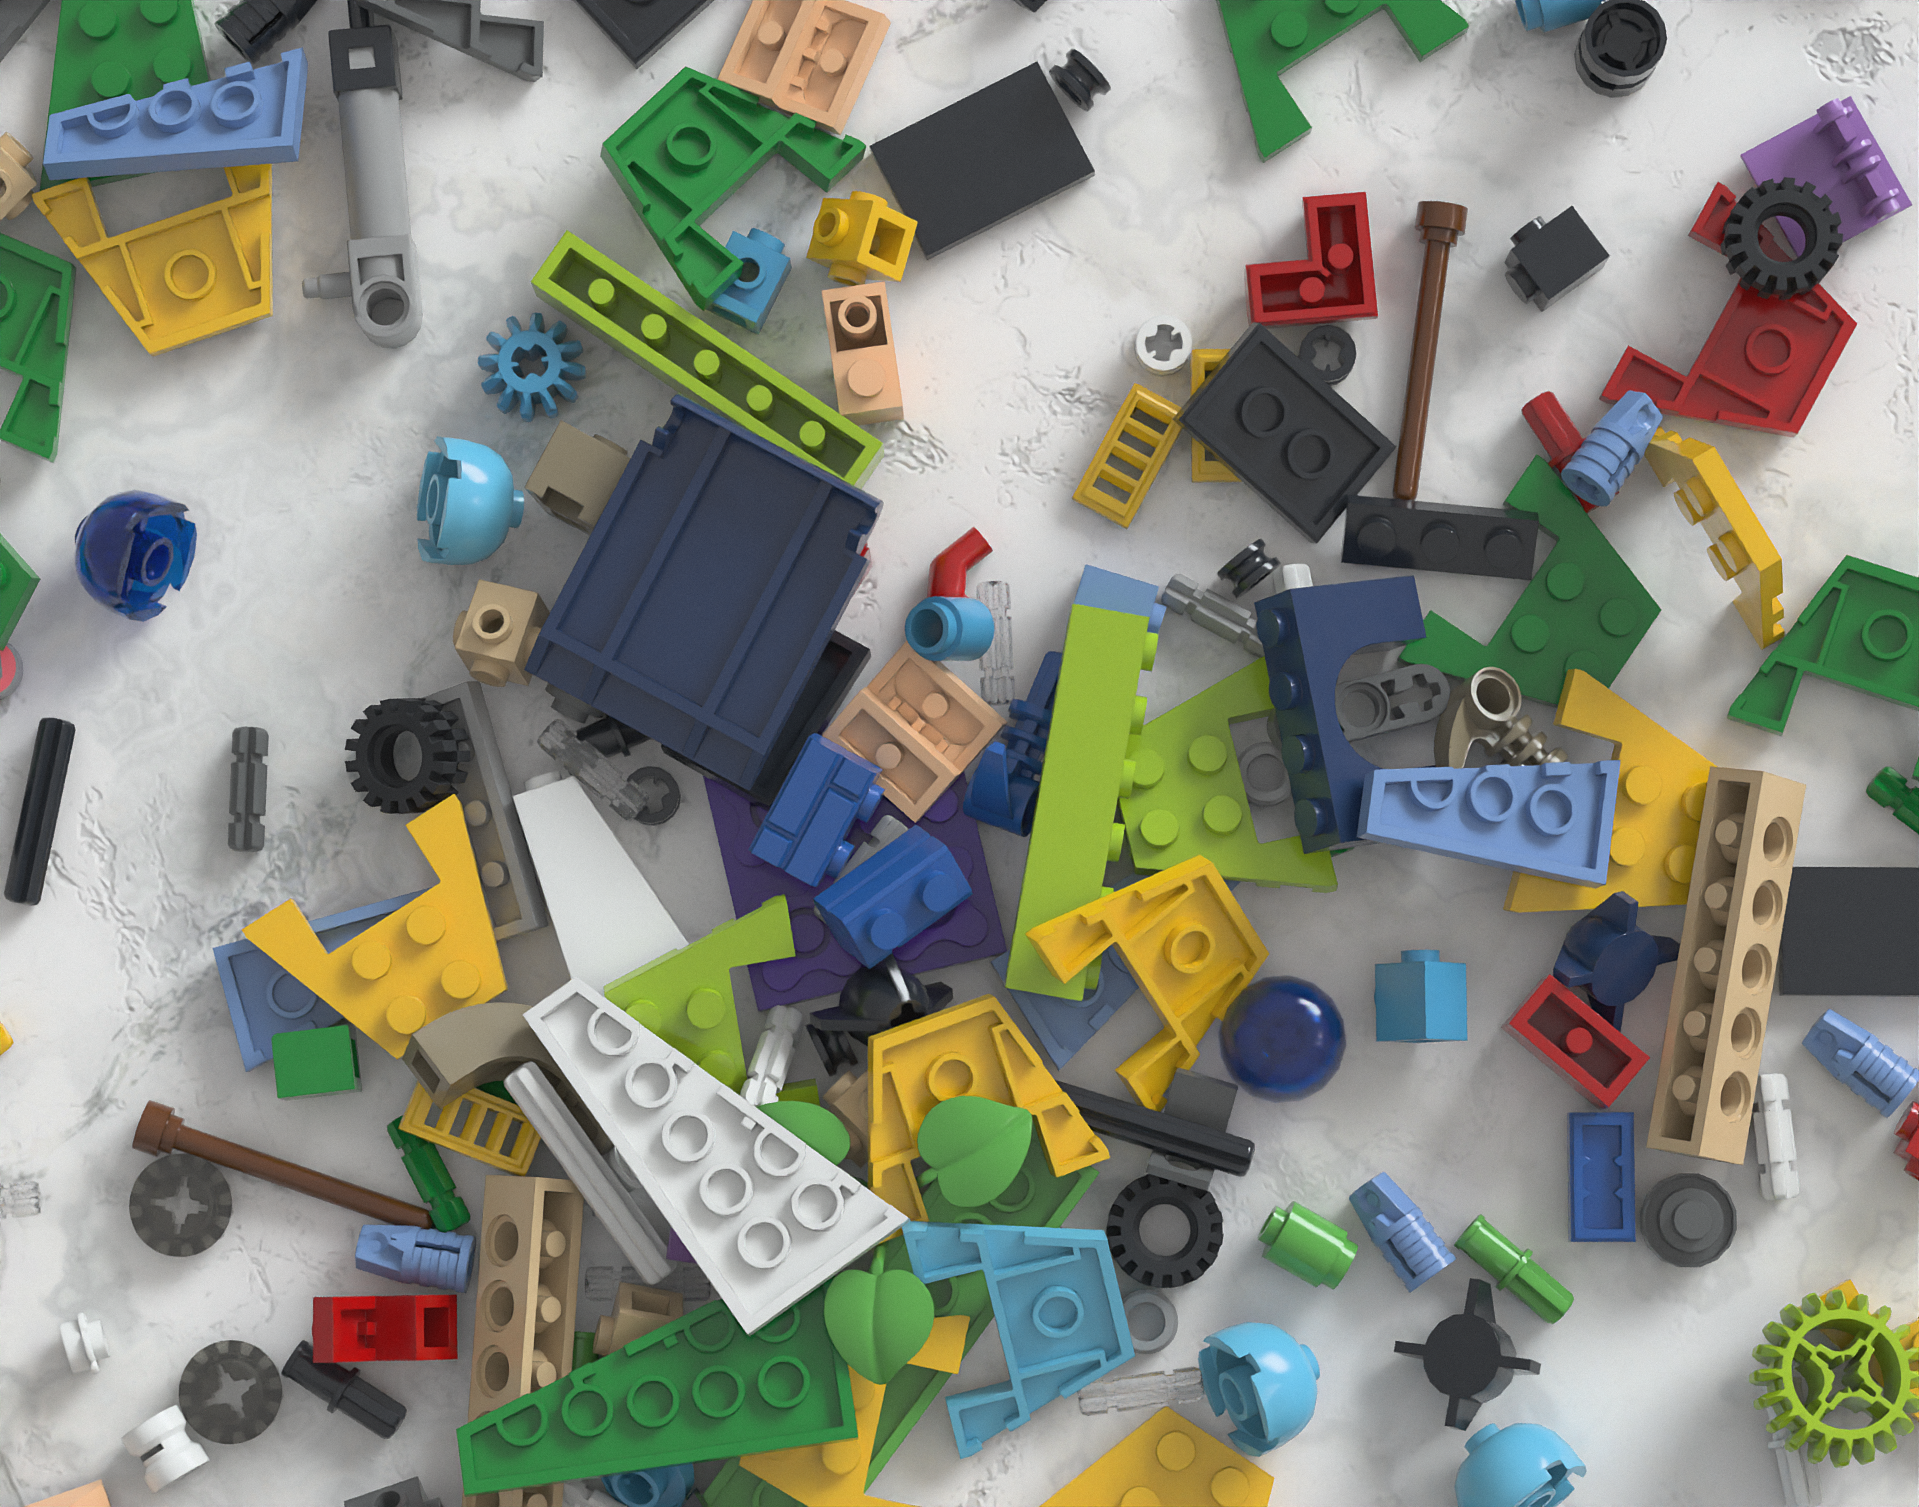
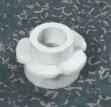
M78 1313L77 1320L60 1324L67 1358L73 1374L92 1369L93 1374L96 1375L100 1372L98 1360L110 1357L104 1330L100 1320L88 1323L85 1314Z

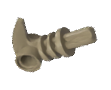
M1486 667L1479 670L1450 691L1448 706L1440 715L1434 737L1436 767L1463 768L1470 745L1474 742L1481 744L1485 748L1484 753L1489 758L1498 752L1504 758L1500 765L1534 766L1544 763L1564 762L1568 758V754L1561 747L1547 753L1543 748L1547 740L1546 734L1543 731L1535 736L1529 733L1528 729L1533 720L1528 714L1519 720L1515 717L1520 710L1522 701L1519 686L1510 674L1496 667Z

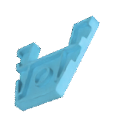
M910 1221L902 1227L913 1274L924 1284L977 1270H983L1010 1379L1005 1382L945 1397L960 1459L970 1457L982 1450L983 1442L1004 1429L1008 1428L1011 1432L1030 1421L1029 1414L1060 1395L1066 1399L1135 1357L1110 1248L1104 1230Z

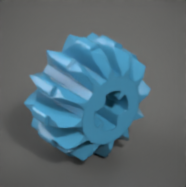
M541 313L532 314L529 330L522 331L517 318L511 316L506 319L511 337L506 340L495 332H490L486 337L488 344L499 354H485L478 357L480 369L494 373L487 377L481 383V386L487 395L502 392L497 402V408L503 414L510 412L521 401L520 413L523 421L532 422L535 417L536 404L541 403L549 418H555L559 415L558 408L553 400L555 396L559 395L571 403H575L578 399L577 391L565 381H579L586 378L587 370L585 366L570 362L583 353V347L579 340H570L562 343L568 331L566 324L562 321L554 323L544 334L545 324ZM540 355L543 356L541 361L546 372L541 377L530 373L525 379H522L521 377L524 374L519 363L524 358L534 362Z

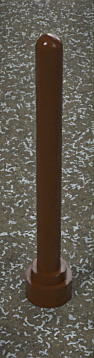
M1421 201L1417 205L1415 229L1420 231L1419 242L1425 244L1392 490L1394 499L1415 501L1418 494L1450 247H1456L1458 236L1465 235L1468 214L1467 207L1449 202Z
M149 1100L138 1123L132 1149L156 1157L159 1156L160 1152L172 1155L175 1150L392 1225L417 1226L426 1230L433 1227L434 1222L429 1214V1210L185 1126V1119L174 1115L175 1108Z

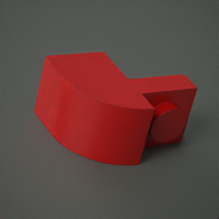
M457 1294L313 1297V1363L458 1359Z

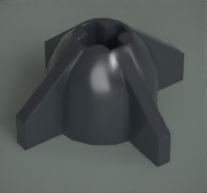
M891 953L870 969L866 966L858 969L847 980L840 994L839 1006L810 1012V1024L820 1030L847 1031L851 1037L868 1047V1037L941 1011L953 1000V988L943 982L923 985L917 977L899 968L893 953Z
M1470 1278L1464 1314L1452 1315L1439 1322L1429 1334L1425 1345L1395 1341L1394 1352L1423 1360V1367L1429 1382L1440 1393L1449 1396L1444 1426L1455 1430L1466 1431L1481 1405L1498 1397L1512 1382L1514 1375H1539L1541 1363L1516 1357V1350L1511 1337L1496 1324L1491 1284L1481 1279Z

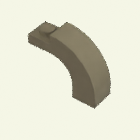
M499 1002L472 1005L447 1013L411 1035L402 1060L439 1109L479 1085L493 1081H504L513 1070L524 1063L532 1061L539 1067L601 1156L615 1146L524 1018L523 1014L534 1006Z

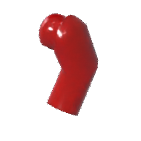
M975 527L968 530L932 560L929 568L927 598L934 596L969 598L965 595L966 572L993 552L989 543Z

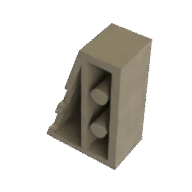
M560 420L524 488L547 514L591 535L630 460L626 456L628 451L600 435L594 434L591 437Z

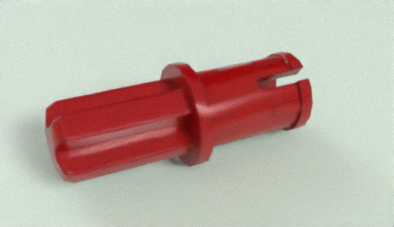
M1547 391L1526 403L1521 412L1551 458V461L1548 462L1549 466L1552 469L1556 467L1561 474L1565 466L1571 462L1575 452L1581 448V444L1586 438L1583 439L1555 394ZM1575 494L1587 514L1599 507Z

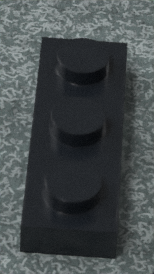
M1348 495L1341 548V563L1531 580L1539 516L1538 512Z

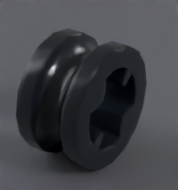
M1071 49L1066 53L1067 63L1062 67L1054 65L1049 70V74L1056 85L1072 102L1084 111H1089L1094 107L1093 97L1099 93L1106 95L1111 90V87L1103 74L1088 58L1079 51Z
M1324 325L1308 332L1301 343L1298 358L1329 386H1332L1347 378L1355 364L1357 352L1355 342L1349 333L1337 326ZM1319 341H1324V347H1328L1330 341L1338 344L1341 347V351L1337 360L1341 367L1334 371L1330 370L1329 364L1326 365L1324 371L1315 367L1313 361L1317 352L1313 345Z
M1262 539L1253 542L1217 572L1221 580L1228 579L1233 583L1234 590L1232 594L1236 599L1253 589L1281 564L1277 557L1269 558L1265 555L1264 547L1266 544Z
M647 766L637 769L629 775L623 785L622 799L625 809L634 820L643 825L657 826L666 823L674 817L680 807L681 794L677 782L670 773L659 767ZM649 779H654L653 784L656 787L662 781L669 789V793L661 798L664 808L652 814L649 813L650 809L647 805L640 811L634 803V799L642 794L639 784Z
M810 1023L805 1025L829 1077L837 1074V1067L842 1063H848L851 1067L858 1064V1060L844 1031L820 1030Z

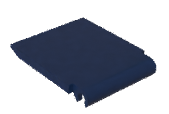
M678 393L670 400L673 410L668 421L663 427L658 426L655 429L652 445L640 439L548 615L524 670L751 791L871 560L860 554L880 517L884 502Z

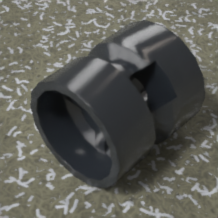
M1608 0L1599 5L1589 17L1578 39L1574 53L1576 71L1583 83L1595 93L1611 98L1629 96L1640 90L1652 76L1663 56L1667 43L1665 23L1658 11L1644 0Z

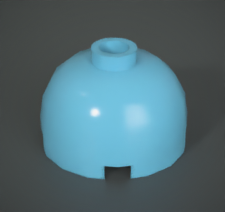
M437 436L434 442L441 449V453L428 451L420 481L417 520H427L429 524V540L417 538L418 550L422 560L425 562L447 565L474 564L489 558L504 543L509 527L518 528L520 526L524 512V494L522 490H514L512 473L501 455L482 444L463 439Z
M1244 1322L1229 1326L1207 1336L1203 1340L1210 1344V1346L1199 1351L1198 1363L1201 1381L1215 1416L1222 1415L1225 1409H1227L1232 1422L1237 1427V1430L1227 1434L1237 1447L1247 1455L1260 1457L1282 1447L1306 1427L1314 1415L1318 1392L1316 1380L1320 1377L1318 1362L1308 1346L1305 1344L1299 1345L1294 1337L1273 1324Z
M1492 1423L1479 1430L1466 1442L1464 1448L1468 1451L1469 1456L1462 1462L1457 1471L1454 1488L1458 1507H1557L1575 1489L1567 1478L1572 1472L1584 1477L1587 1470L1585 1464L1570 1445L1553 1430L1540 1424L1515 1423L1500 1430L1495 1423Z

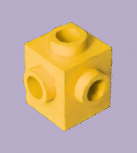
M852 191L850 199L823 198L819 214L814 222L813 235L806 258L829 268L827 277L843 285L865 284L866 280L901 282L918 222L888 208V202L885 199L870 193Z

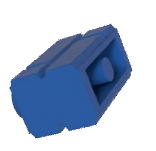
M814 733L808 736L748 850L811 886L817 887L820 885L826 875L837 880L855 848L853 844L845 841L857 818L868 823L883 797L885 789L876 785L883 770L822 735Z
M914 825L817 895L813 900L841 948L853 957L855 956L859 962L870 969L890 955L893 948L904 945L973 893L946 845L935 837H931L928 832L918 825Z

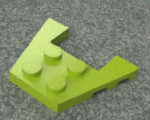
M1265 656L1143 725L1141 735L1129 734L1125 759L1136 761L1130 799L1118 797L1117 803L1122 824H1125L1124 832L1135 874L1152 876L1197 855H1201L1213 862L1223 880L1254 882L1259 887L1279 889L1280 885L1312 888V892L1320 893L1337 891L1338 882L1330 851L1304 854L1300 835L1266 843H1259L1257 840L1229 725L1268 717L1274 708L1269 696L1270 681Z
M785 894L774 896L762 902V907L735 921L732 918L713 928L712 933L680 950L675 948L603 986L605 998L671 1047L692 1060L715 1079L740 1095L743 1084L747 1080L729 969L796 956ZM815 1078L785 1083L782 1090L775 1094L779 1098L778 1102L799 1101L820 1106Z

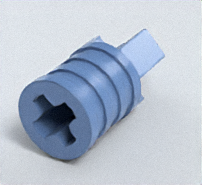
M1627 391L1607 414L1596 423L1591 430V434L1586 437L1581 444V448L1571 458V462L1562 470L1561 476L1565 484L1583 500L1601 507L1608 506L1615 497V493L1625 483V479L1633 472L1635 465L1644 457L1645 450L1663 419L1659 409L1653 404L1646 393Z
M1828 1009L1812 1026L1802 1044L1839 1082L1845 1083L1857 1096L1863 1097L1866 1103L1871 1107L1877 1108L1880 1114L1888 1118L1919 1081V1070L1916 1067L1910 1066L1908 1061L1902 1056L1896 1055L1889 1046L1878 1041L1879 1038L1833 1010Z
M1385 1172L1373 1177L1349 1196L1351 1204L1372 1239L1371 1241L1376 1248L1381 1250L1382 1256L1387 1263L1392 1265L1393 1271L1405 1283L1404 1286L1409 1293L1456 1260L1453 1253L1449 1252L1445 1247V1242L1442 1238L1438 1237L1434 1232V1227L1431 1223L1427 1222L1423 1217V1212L1412 1202Z
M363 1225L355 1252L356 1268L405 1284L415 1283L423 1287L433 1286L441 1290L451 1289L456 1292L466 1293L474 1266L476 1236H463L455 1232L444 1233L436 1229L426 1230L417 1226Z

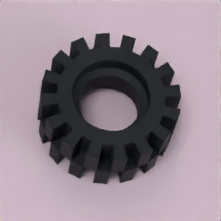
M1784 177L1780 183H1774L1773 178L1763 181L1758 188L1754 189L1752 187L1741 197L1724 223L1721 234H1725L1720 245L1722 255H1727L1729 259L1726 268L1730 275L1736 272L1742 280L1739 282V285L1746 291L1750 286L1759 290L1758 297L1768 299L1773 294L1779 295V300H1787L1796 293H1799L1801 296L1821 282L1839 257L1837 251L1843 242V233H1838V226L1842 223L1839 212L1832 214L1828 208L1832 204L1831 199L1826 194L1819 198L1813 193L1816 186L1807 181L1803 187L1794 185L1795 178ZM1775 216H1784L1796 221L1805 235V248L1802 255L1789 262H1778L1767 257L1758 243V230L1765 220Z
M426 698L386 699L380 701L381 705H370L363 711L368 719H356L350 729L360 734V736L356 739H347L345 750L356 751V760L345 761L347 772L359 773L360 777L351 782V785L355 792H368L363 801L370 807L381 806L380 812L387 814L423 813L451 795L459 793L451 784L465 783L468 772L458 769L459 762H470V750L459 751L458 743L468 740L465 729H451V726L459 718L453 711L441 712L444 704L435 700L425 701ZM405 731H409L416 736L422 751L420 770L417 776L410 781L403 779L399 775L393 758L395 742L398 736Z
M1147 1174L1134 1180L1118 1194L1108 1214L1106 1234L1113 1258L1128 1276L1147 1286L1174 1288L1195 1281L1213 1265L1223 1243V1217L1215 1202L1216 1199L1210 1191L1208 1192L1152 1174ZM1161 1204H1168L1179 1208L1186 1215L1190 1224V1236L1186 1245L1179 1252L1168 1256L1158 1255L1148 1250L1143 1244L1139 1232L1140 1222L1144 1214L1150 1208Z

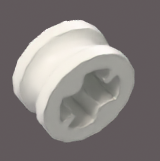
M1168 315L1154 316L1144 322L1137 332L1134 347L1136 359L1141 367L1152 375L1162 377L1173 375L1183 369L1189 360L1192 347L1191 334L1186 325L1176 317ZM1157 331H1170V341L1176 338L1180 341L1182 349L1172 350L1169 361L1156 360V350L1148 353L1146 350L1145 342L1155 341Z

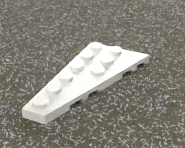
M573 978L523 1014L749 1336L910 1222L907 1216L806 1145L805 1142L725 1084L715 1079L681 1052L664 1042L579 978Z

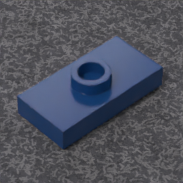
M1634 1112L1567 1113L1568 1242H1636Z

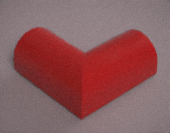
M1366 192L1303 197L1302 208L1307 259L1245 265V298L1249 326L1253 322H1260L1268 329L1377 319L1378 309Z

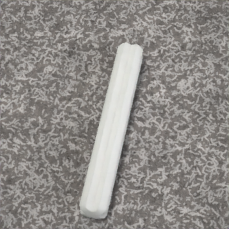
M530 1061L513 1070L504 1080L505 1088L640 1277L648 1285L656 1284L665 1279L676 1268L677 1261L666 1259V1245L536 1063Z

